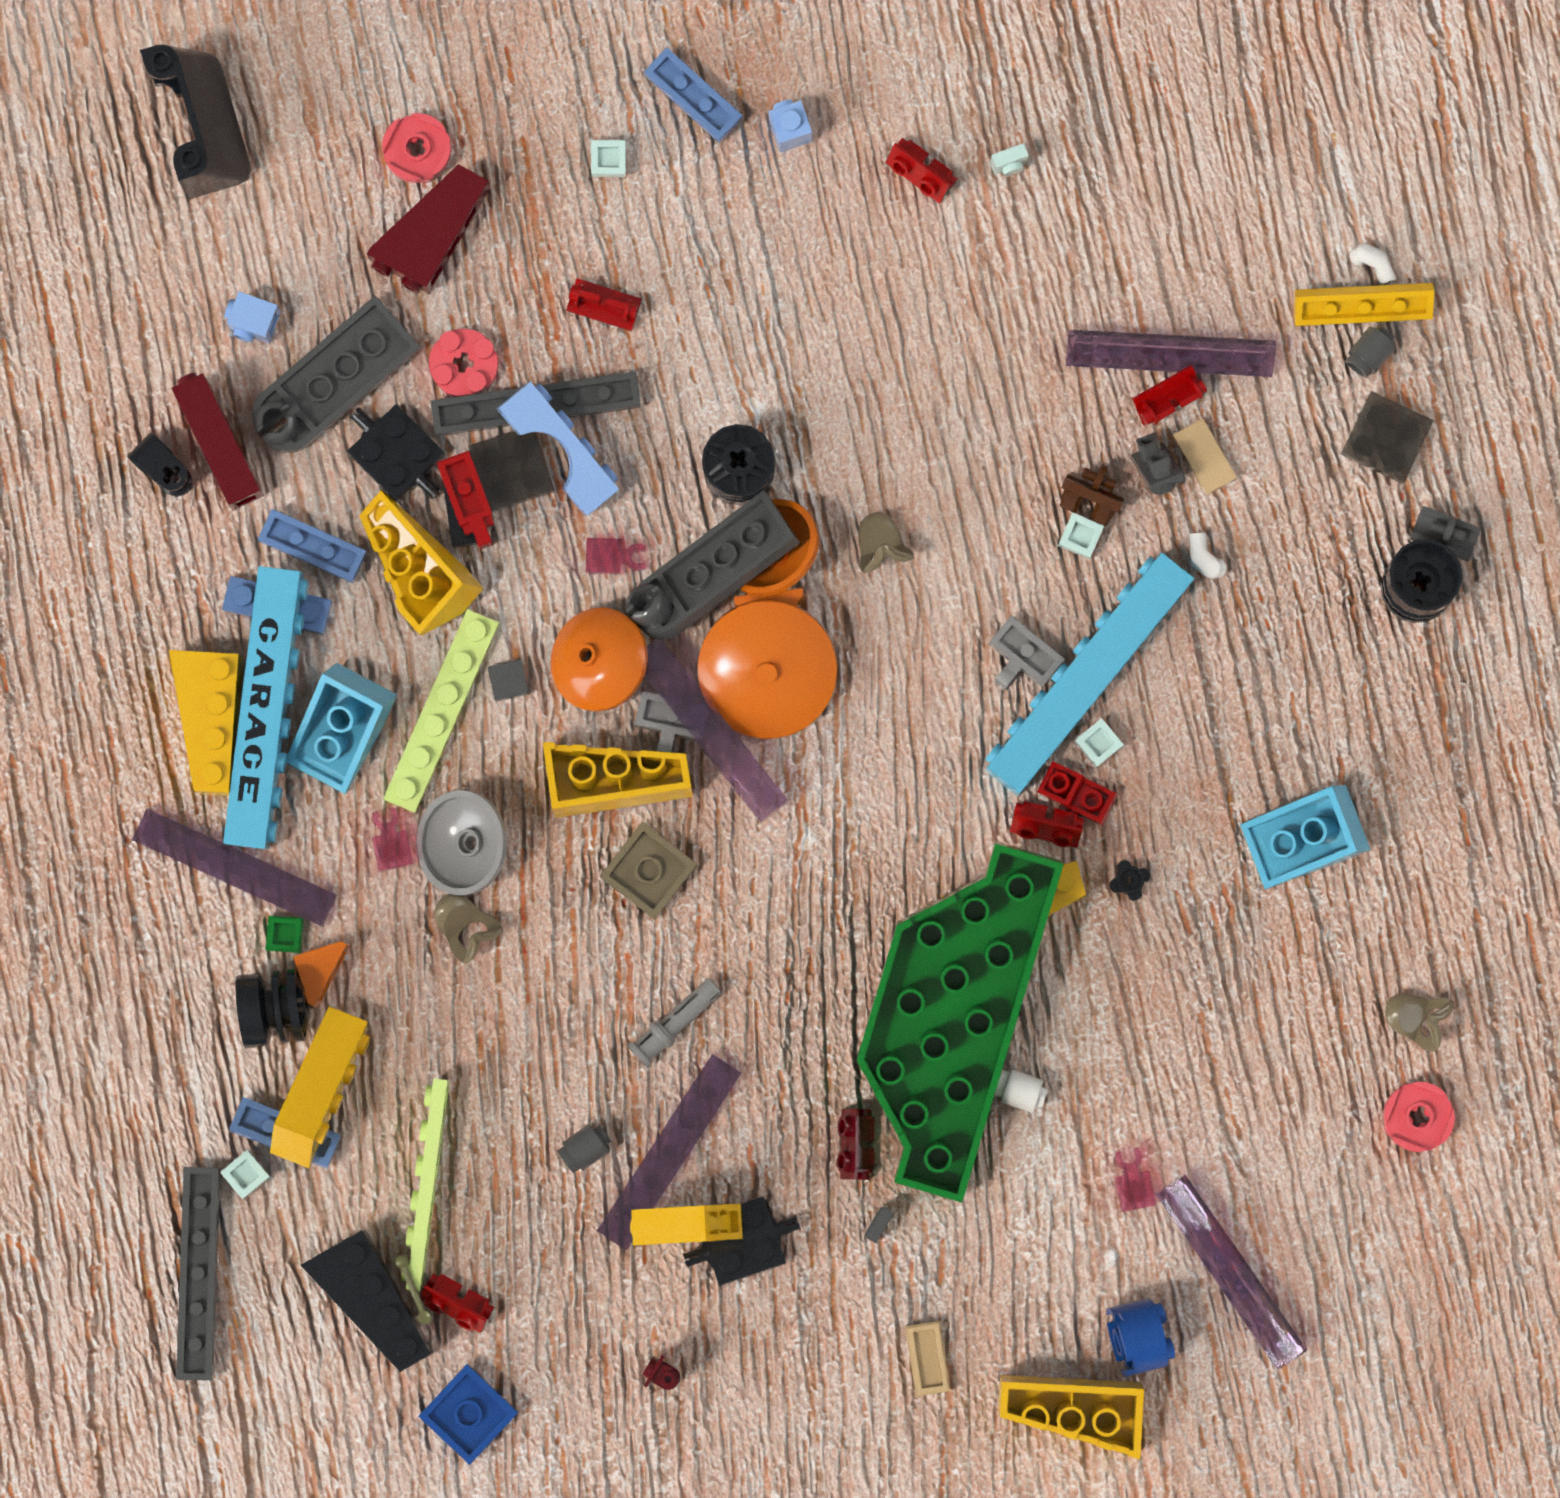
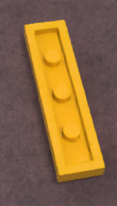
M1433 283L1297 289L1294 292L1293 319L1295 326L1433 319L1435 290Z

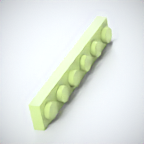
M469 609L466 610L383 797L384 801L414 814L417 813L500 625L499 622Z
M433 1078V1085H427L425 1090L424 1106L430 1107L428 1121L422 1120L419 1141H424L425 1147L424 1154L417 1155L415 1176H420L419 1191L413 1190L410 1211L416 1212L414 1226L408 1225L406 1234V1246L411 1247L410 1261L407 1266L417 1291H423L450 1085L449 1080ZM401 1273V1281L406 1282L403 1273Z

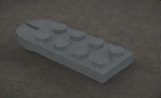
M375 295L257 397L252 409L254 428L265 443L276 451L283 453L301 451L420 351L421 347ZM284 417L286 418L287 422L275 433H267Z
M763 490L644 579L629 594L626 602V612L649 637L662 640L672 638L800 544V541L770 496Z

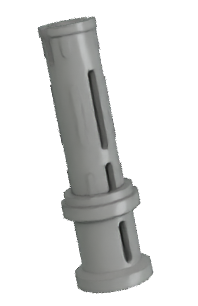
M706 978L697 989L690 993L660 1022L657 1020L649 1024L650 1029L635 1043L629 1042L627 1044L628 1048L647 1068L650 1067L651 1060L665 1047H672L675 1041L673 1038L700 1015L705 1008L721 996L722 993L709 978Z

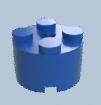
M1145 1298L1107 1308L1106 1315H1113V1322L1107 1323L1108 1334L1116 1361H1124L1127 1368L1120 1370L1124 1377L1167 1367L1168 1360L1175 1358L1172 1340L1170 1337L1165 1338L1162 1324L1166 1323V1315L1161 1303L1155 1304L1150 1298Z

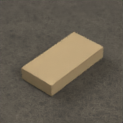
M1203 418L1172 435L1173 440L1206 496L1237 479Z
M940 1321L905 1326L916 1397L951 1391Z

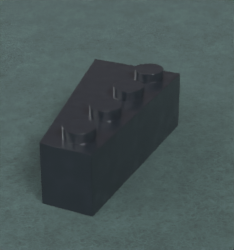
M366 1230L359 1231L301 1264V1267L399 1372L434 1354Z

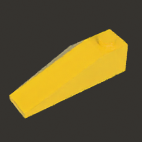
M380 490L359 515L374 552H378L385 569L383 575L386 582L390 583L397 598L394 601L398 611L419 635H424L463 614L483 591L484 588L465 566L385 491Z

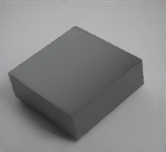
M522 660L488 667L495 702L529 695Z
M880 1207L865 1232V1237L877 1243L894 1213L885 1207Z

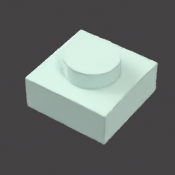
M591 140L592 177H626V140Z
M1024 143L991 155L990 164L994 175L1003 173L1004 176H1010L1024 169L1023 165L1027 164L1028 153Z
M1072 512L1058 546L1090 560L1104 526Z
M1102 718L1074 741L1096 768L1124 746Z
M249 1150L243 1152L220 1172L242 1199L249 1196L271 1177Z

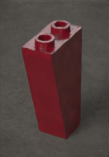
M458 164L370 247L367 256L369 261L372 262L371 268L386 277H389L392 273L401 278V285L418 294L422 290L430 294L491 189L489 181Z
M190 373L178 379V385L171 389L229 507L234 511L263 497L260 486L214 389L203 373L200 375Z

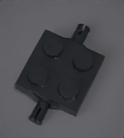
M397 404L383 417L375 421L360 407L355 410L356 413L364 421L354 412L350 415V419L363 430L360 439L346 451L347 454L395 502L408 490L417 486L431 500L437 497L436 494L428 486L438 495L441 493L442 488L429 477V474L436 462L445 455V452Z
M764 1196L742 1203L743 1239L702 1242V1248L683 1253L684 1259L687 1260L685 1261L686 1266L689 1268L690 1266L707 1261L714 1269L719 1286H723L785 1265L786 1261L781 1249V1235L801 1230L799 1223H796L798 1222L795 1215L794 1217L776 1222L769 1213Z

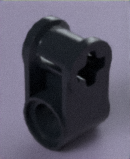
M152 432L127 455V458L140 471L156 482L167 494L179 497L185 495L191 489L193 481L189 471ZM174 473L179 476L180 481L178 483L170 481L169 475Z

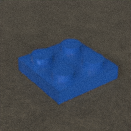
M466 1364L418 1417L470 1465L519 1412L469 1364Z

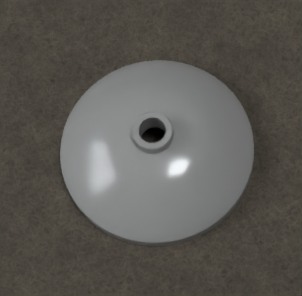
M456 790L439 796L427 807L419 822L416 835L417 857L427 879L439 890L452 895L475 894L488 887L495 880L505 861L507 833L499 811L490 800L473 791ZM474 838H475V840H476V846H475V848H474V846H473V840H474Z

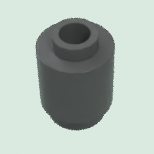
M1369 326L1348 351L1350 356L1345 360L1347 365L1364 378H1367L1371 373L1375 374L1396 349L1393 343L1395 337L1382 326H1378L1377 329Z
M589 1123L562 1142L564 1146L557 1150V1152L572 1173H575L579 1169L584 1171L609 1153L610 1150L607 1145L612 1141L600 1125L594 1128Z

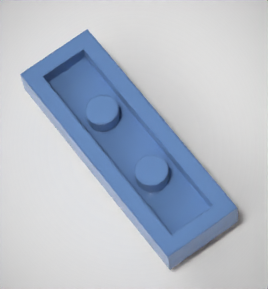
M667 47L644 71L645 77L718 143L743 119V116Z
M271 509L257 539L262 544L352 584L367 555V551L274 509Z
M230 576L222 610L252 618L256 582ZM307 594L306 601H300L299 614L304 615L303 630L321 635L325 634L332 600Z
M242 1097L229 1130L232 1133L271 1147L273 1126L280 1111ZM329 1130L323 1144H319L312 1163L328 1169L341 1135Z

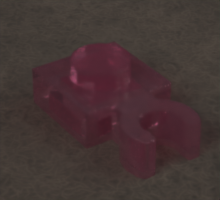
M587 537L586 574L621 575V565H627L633 571L645 570V564L633 562L632 555L635 552H646V546L637 543L629 546L627 549H622V539Z
M395 807L391 808L392 819L389 823L380 822L377 811L372 813L374 825L381 830V835L372 837L379 872L414 865L407 831H396L400 816Z
M1139 1148L1133 1149L1135 1159L1130 1164L1122 1160L1121 1151L1115 1152V1163L1123 1170L1124 1176L1114 1177L1121 1212L1156 1206L1150 1171L1139 1172L1138 1166L1142 1161V1153Z

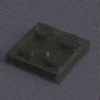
M1371 391L1340 455L1403 484L1434 420Z
M515 431L468 445L492 512L555 492L536 432L517 435Z

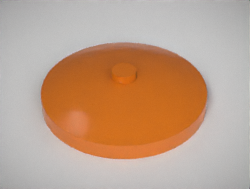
M775 599L754 600L732 608L723 614L710 628L699 653L698 681L706 704L712 713L726 726L736 732L754 738H781L803 730L824 711L835 688L837 659L828 633L809 612L786 601Z

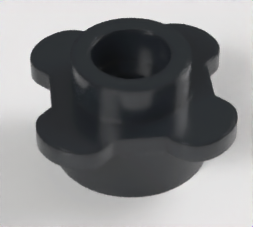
M1123 860L1118 863L1117 875L1115 879L1110 881L1109 887L1112 892H1121L1128 895L1130 900L1136 901L1141 898V889L1144 882L1149 880L1150 874L1147 869H1139L1131 866L1129 861ZM1128 877H1131L1133 879V882L1131 884H1128L1126 882V879Z

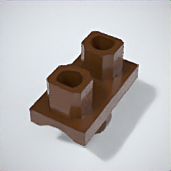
M1102 464L1098 473L1085 467L1082 477L1094 482L1093 484L1067 474L1061 487L1064 491L1060 507L1077 513L1083 498H1086L1096 503L1089 519L1106 526L1114 516L1115 511L1119 513L1125 498L1100 488L1101 485L1113 490L1117 482L1105 476L1108 466Z

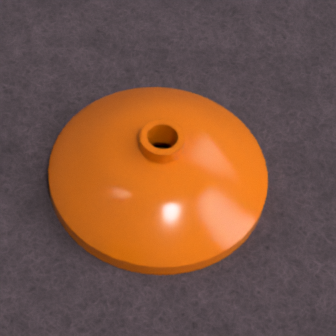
M772 499L800 541V544L739 589L742 592L754 596L778 594L795 585L811 568L818 552L819 531L813 517L798 503L786 499Z
M604 607L585 610L572 617L562 627L555 639L550 661L553 681L560 694L569 703L578 708L594 712L614 709L630 699L642 683L648 662L647 645L641 629L624 613ZM591 650L592 656L590 660L586 661L585 655Z

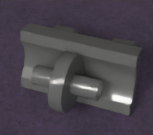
M1155 433L1136 440L1139 452L1131 454L1132 460L1152 493L1157 495L1166 494L1175 487L1176 483L1185 481L1179 466L1165 444L1159 442Z
M1422 506L1410 540L1430 539L1443 543L1455 553L1457 558L1469 561L1481 528Z

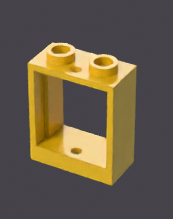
M741 1204L631 1210L630 1231L633 1236V1245L743 1239Z

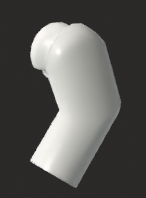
M1368 243L1359 244L1357 248L1351 250L1350 259L1355 266L1367 264L1373 267L1380 285H1388L1397 280L1384 251Z
M1206 533L1189 534L1190 563L1192 567L1209 579L1223 577L1227 571L1226 563L1207 551Z

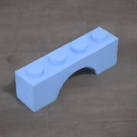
M527 382L496 409L517 435L542 432L559 441L565 449L569 460V473L562 489L582 514L588 516L619 490L615 485L618 477L606 463L600 466L592 456L597 452L585 437L578 440L570 429L574 427V424L562 410L556 413L548 402L552 400V397L540 383L534 386L532 382Z

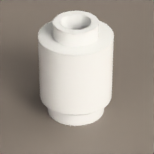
M1013 1069L1011 1072L1002 1070L994 1096L1000 1098L1001 1103L1033 1113L1035 1107L1042 1108L1048 1089L1042 1087L1044 1081L1042 1079Z

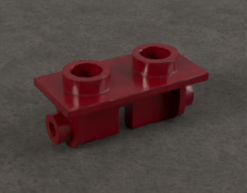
M842 1109V1114L838 1121L841 1151L837 1157V1167L840 1172V1179L870 1180V1173H874V1148H862V1141H874L875 1117L872 1116L871 1109Z
M663 1353L660 1359L655 1356L651 1358L642 1376L647 1378L644 1384L646 1388L653 1382L665 1390H671L680 1382L679 1371L663 1361L667 1354Z

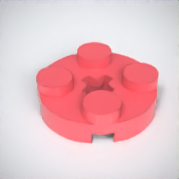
M414 113L411 116L399 118L392 122L387 128L382 141L384 160L396 177L409 183L426 184L432 182L435 177L439 176L446 169L451 158V141L444 126L436 118L423 113ZM418 140L423 141V148L426 150L423 155L418 154L417 157L411 156L412 151L408 148V145L410 143L416 144Z
M471 329L447 331L441 335L440 339L432 347L429 356V369L433 380L445 394L451 397L482 393L494 383L499 368L498 357L492 342L480 332ZM462 355H468V360L473 362V367H467L465 373L459 372L458 365L454 364L455 360L461 359Z
M1428 1082L1405 1084L1392 1092L1383 1109L1384 1130L1397 1146L1407 1151L1423 1152L1432 1150L1444 1143L1450 1136L1455 1122L1454 1110L1447 1095L1439 1087ZM1419 1107H1422L1424 1109L1423 1115L1428 1117L1427 1123H1420L1416 1127L1412 1124L1413 1119L1409 1117L1410 1111H1417Z

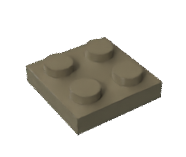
M641 822L599 877L655 920L697 867V863L644 822Z

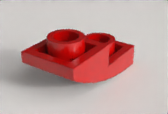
M1052 761L1037 790V793L1101 826L1104 825L1118 797L1116 792L1092 782L1083 775Z

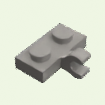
M1012 616L1008 618L988 644L1009 661L994 681L1004 690L1020 671L1043 688L1065 660V658Z
M642 691L634 725L638 728L660 732L661 736L657 751L672 753L675 736L703 742L710 708L707 705Z

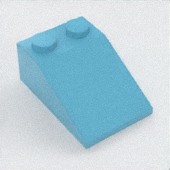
M339 663L334 664L321 675L288 752L286 763L346 794L381 732L397 694Z
M1346 785L1330 786L1240 824L1264 889L1272 888L1338 864L1371 850Z

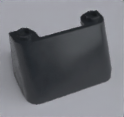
M164 44L140 50L144 66L149 75L153 77L155 86H168L174 91L177 98L183 97L195 140L177 148L173 156V164L178 181L188 198L193 199L245 182L250 175L251 165L223 69L218 59L206 52Z

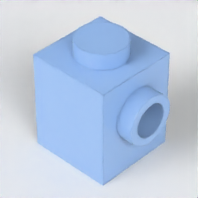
M792 99L784 100L775 104L773 110L768 111L769 124L780 153L812 142V130L801 100L794 103Z
M238 291L236 299L229 300L224 318L228 319L227 325L230 330L234 331V337L252 343L254 338L270 343L281 310L276 304Z

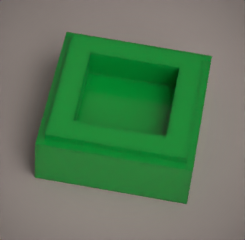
M268 916L265 950L301 954L304 918Z

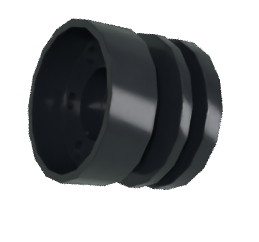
M740 424L723 427L714 433L703 450L702 469L706 486L721 501L740 506L747 503L763 490L767 493L774 480L775 456L772 445L765 435L751 426ZM734 456L739 459L744 456L746 467L742 468L738 465L735 469L732 468L731 458Z
M1430 539L1414 540L1403 546L1384 570L1380 583L1382 599L1389 611L1401 620L1411 623L1429 622L1440 616L1458 594L1463 579L1461 564L1455 553L1443 543ZM1415 579H1417V582L1419 584H1425V587L1422 591L1419 587H1413L1411 585Z
M297 968L287 970L286 985L283 983L280 971H273L271 987L268 988L265 986L261 973L236 976V1006L240 1033L245 1049L268 1046L271 1040V1029H277L282 1044L289 1042V1027H292L296 1042L306 1040L309 1010L305 989L301 983Z

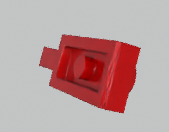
M469 450L436 462L461 529L463 528L465 536L474 533L480 550L493 546L487 528L495 525L492 518L494 516Z

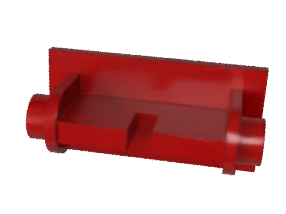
M902 138L898 144H894L885 163L896 174L905 177L918 187L924 195L931 197L940 204L947 190H950L957 181V178L953 176L954 171L950 170L936 158L927 166L923 162L928 158L929 153L914 143L913 140L909 139L907 141Z
M576 278L575 284L572 285L568 298L570 300L566 311L632 332L642 298Z
M1190 365L1133 397L1132 401L1143 426L1151 423L1156 425L1158 421L1176 411L1175 407L1179 405L1184 407L1196 399H1202V394L1207 392V388L1201 379L1198 380L1193 366Z
M1024 801L1023 804L1016 802L1009 832L1018 834L1025 839L1037 838L1049 841L1059 847H1078L1084 818L1078 817V813L1054 808L1052 819L1045 818L1048 806Z
M433 1273L420 1296L425 1306L435 1313L449 1315L465 1330H476L481 1333L487 1319H489L495 1308L489 1304L491 1300L468 1289L464 1298L461 1299L457 1295L463 1285L442 1273L440 1276Z

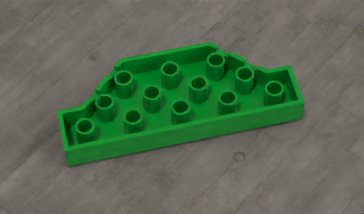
M995 841L985 875L897 922L856 1060L903 1146L894 1176V1183L962 1203L1063 869V861Z

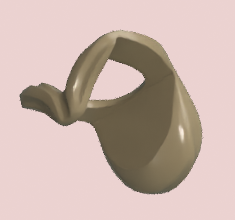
M875 512L866 516L861 521L858 541L861 552L859 566L863 573L876 570L886 555L899 562L914 559L913 551L903 544L895 522L887 514Z
M446 894L436 905V923L447 938L452 953L462 963L466 964L476 956L480 942H489L496 939L503 931L500 922L495 917L482 912L465 895ZM474 922L483 923L488 931L474 933L470 937L468 949H466L459 941L460 933Z
M1398 994L1391 997L1387 1002L1385 1016L1388 1024L1394 1031L1413 1040L1424 1050L1437 1051L1442 1038L1438 1022L1446 1019L1451 1014L1454 1008V1001L1444 997L1429 1000L1413 994ZM1428 1014L1426 1023L1431 1037H1426L1422 1033V1026Z

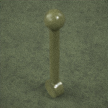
M398 1255L395 1258V1265L401 1269L419 1312L418 1321L424 1325L429 1324L432 1320V1314L425 1310L407 1266L409 1260L405 1255Z

